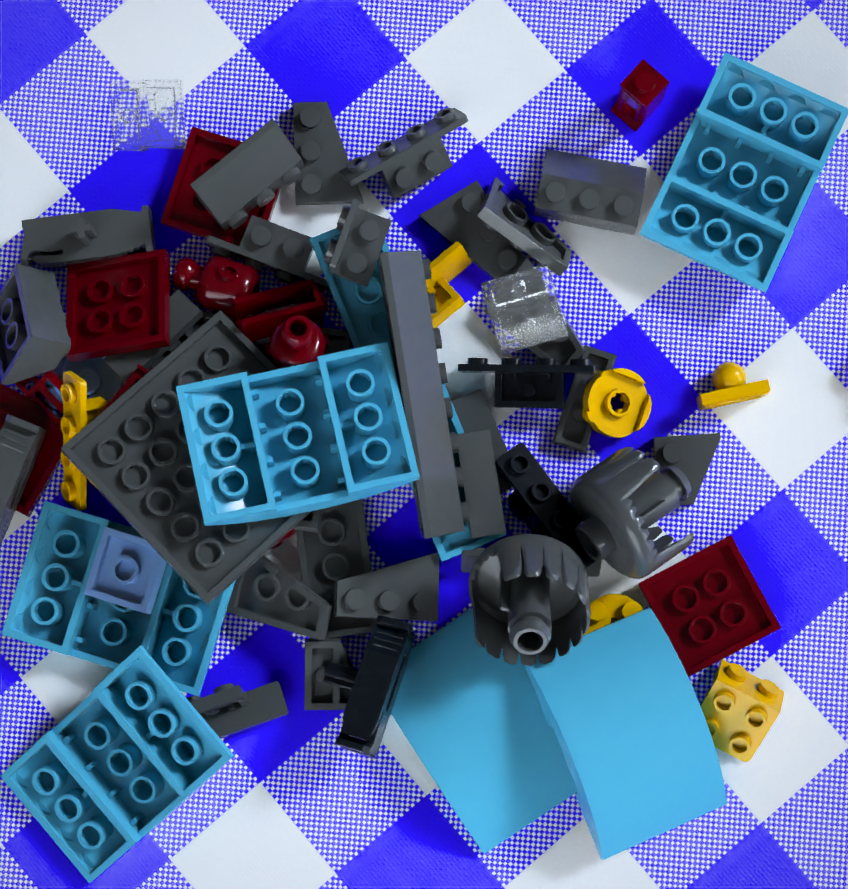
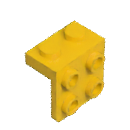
M722 659L715 670L711 688L700 704L714 746L743 762L750 761L779 716L785 691L779 689L770 680H762L748 673L741 665L729 663Z

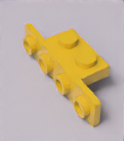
M458 241L448 249H445L430 263L431 279L426 280L427 293H434L437 314H431L433 328H437L465 304L462 297L448 284L472 263L463 245Z
M72 371L63 373V384L60 388L63 401V417L60 422L63 433V446L93 421L107 405V400L101 396L87 399L86 381ZM61 451V462L63 465L62 496L65 501L78 511L86 510L87 478Z

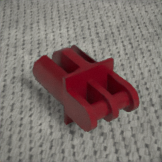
M51 370L46 372L41 379L36 375L16 382V386L25 394L24 396L32 399L56 425L61 422L62 417L43 399V396H45L63 413L62 398L53 388L55 386L60 391L63 381L60 379L61 376ZM33 380L36 384L29 389L26 385Z

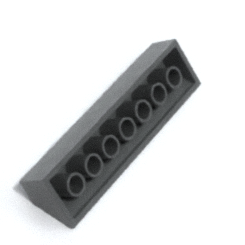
M421 250L380 253L378 266L395 375L420 479L412 482L421 537L427 539L465 531L464 523L469 522L467 502H460L458 488L464 487L461 466L455 467L453 453L459 452L456 432L449 433L447 420L453 418L451 399L450 397L444 398L442 384L448 383L445 363H438L436 350L442 348L440 329L433 328L431 314H437L434 293H427L426 280L431 279L429 259H422Z

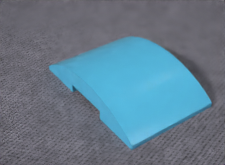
M725 52L639 235L766 293L819 174L823 170L848 116V108Z
M388 342L317 356V361L249 376H247L246 371L176 386L205 526L255 522L316 511L370 497L420 479Z
M44 501L1 635L112 669L119 666L132 652L142 645L180 691L199 697L235 581L207 606L167 563L151 615L85 595L84 590L104 527L143 537L133 527Z
M473 608L411 649L391 714L441 792L484 854L578 792L554 729L548 726L526 667L521 663L520 654L518 653L517 663L511 664L504 661L503 648L498 659L487 653L486 643L485 648L480 647L475 640Z
M646 608L583 635L582 641L577 646L573 647L571 642L570 651L564 656H559L556 647L555 659L550 663H540L537 654L534 665H525L548 726L554 729L578 791L575 793L601 860H605L727 804L719 759L702 708L677 652L651 608Z
M141 645L92 690V693L51 731L44 734L0 776L90 884L195 793L235 755Z

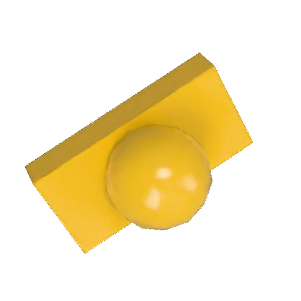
M724 362L717 366L712 375V382L716 391L699 394L696 401L698 410L703 411L763 398L769 394L771 389L768 379L746 384L744 369L734 362Z

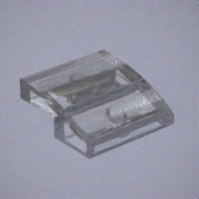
M140 79L110 83L113 150L147 151L149 148L183 149L186 146L183 79Z
M548 263L481 283L489 316L502 355L569 336V329L558 301V292Z

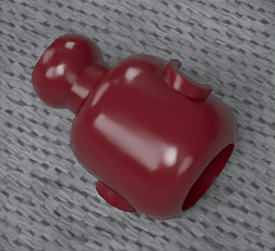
M220 256L211 257L204 267L199 266L193 259L182 258L176 265L173 284L182 290H196V300L201 307L217 313L221 310L226 316L234 318L233 299L258 293L260 275L256 269Z
M293 315L283 320L274 328L270 337V344H264L265 356L268 359L270 358V361L278 369L317 361V356L325 355V349H328L329 340L327 334L323 335L321 328L303 315Z

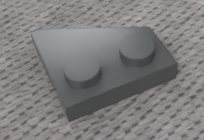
M720 433L653 438L654 460L660 464L656 472L661 473L660 470L663 466L674 465L686 475L690 482L691 492L686 501L679 500V506L694 504L721 439Z
M305 638L304 710H345L351 690L323 682L324 671L329 662L355 669L340 638H325V640Z

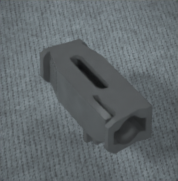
M148 205L141 206V212L104 209L21 220L24 238L20 261L21 265L33 268L34 263L43 268L66 269L68 265L157 250L153 214Z
M7 414L5 423L0 431V547L32 473L44 437L48 432L39 426Z

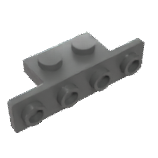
M456 108L442 109L434 115L432 120L408 128L405 131V135L396 140H389L379 144L376 147V151L371 154L352 159L347 163V167L339 171V174L344 181L354 186L380 172L389 195L396 199L453 167L441 137L469 121L467 115Z
M254 215L250 218L240 246L207 235L205 242L212 249L211 254L214 256H220L229 260L232 256L243 260L244 265L256 269L259 273L262 272L263 268L275 273L274 277L287 284H294V281L302 282L313 279L318 292L323 291L325 296L326 293L331 294L326 279L305 272L314 251L310 242L312 237Z
M278 681L246 692L240 685L234 686V684L229 683L213 690L214 693L202 698L201 696L187 697V700L220 739L286 716L289 713L281 685Z

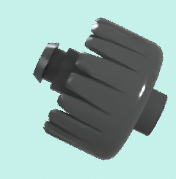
M625 447L617 450L579 476L572 484L570 498L572 508L582 520L581 523L575 526L574 532L583 550L597 562L604 559L622 575L633 579H640L651 574L689 547L693 542V532L683 539L672 543L674 538L669 535H664L655 540L662 533V529L659 526L648 528L677 508L680 504L679 500L686 501L691 492V485L686 475L674 465L663 466L660 470L661 473L656 472L660 467L657 461L652 458L641 460L645 456L644 452L640 450L633 451L634 448Z
M518 534L491 544L480 553L473 563L469 574L468 588L473 607L475 640L483 648H485L486 643L488 654L499 659L503 648L505 662L516 664L519 653L521 663L532 666L536 663L537 654L540 663L547 664L555 659L556 647L559 656H564L569 653L571 642L573 647L580 644L583 634L587 632L590 625L589 584L586 568L581 558L572 548L549 536Z

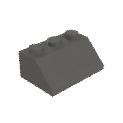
M272 118L190 185L202 205L221 228L226 231L230 227L236 229L241 226L249 217L247 213L257 205L260 208L267 205L275 197L276 194L274 192L283 184L289 186L299 179L302 175L301 170L304 168V164L300 155Z
M547 149L533 216L634 235L644 195L647 168Z
M16 263L0 290L1 384L10 385L54 370L63 356H67L70 351L71 338L68 336L66 328V315L62 310L60 290L57 288L55 274L52 272Z

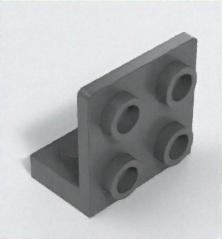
M353 199L351 207L344 205L336 228L341 231L338 241L331 239L324 262L329 264L328 273L368 287L392 220L360 209V201Z

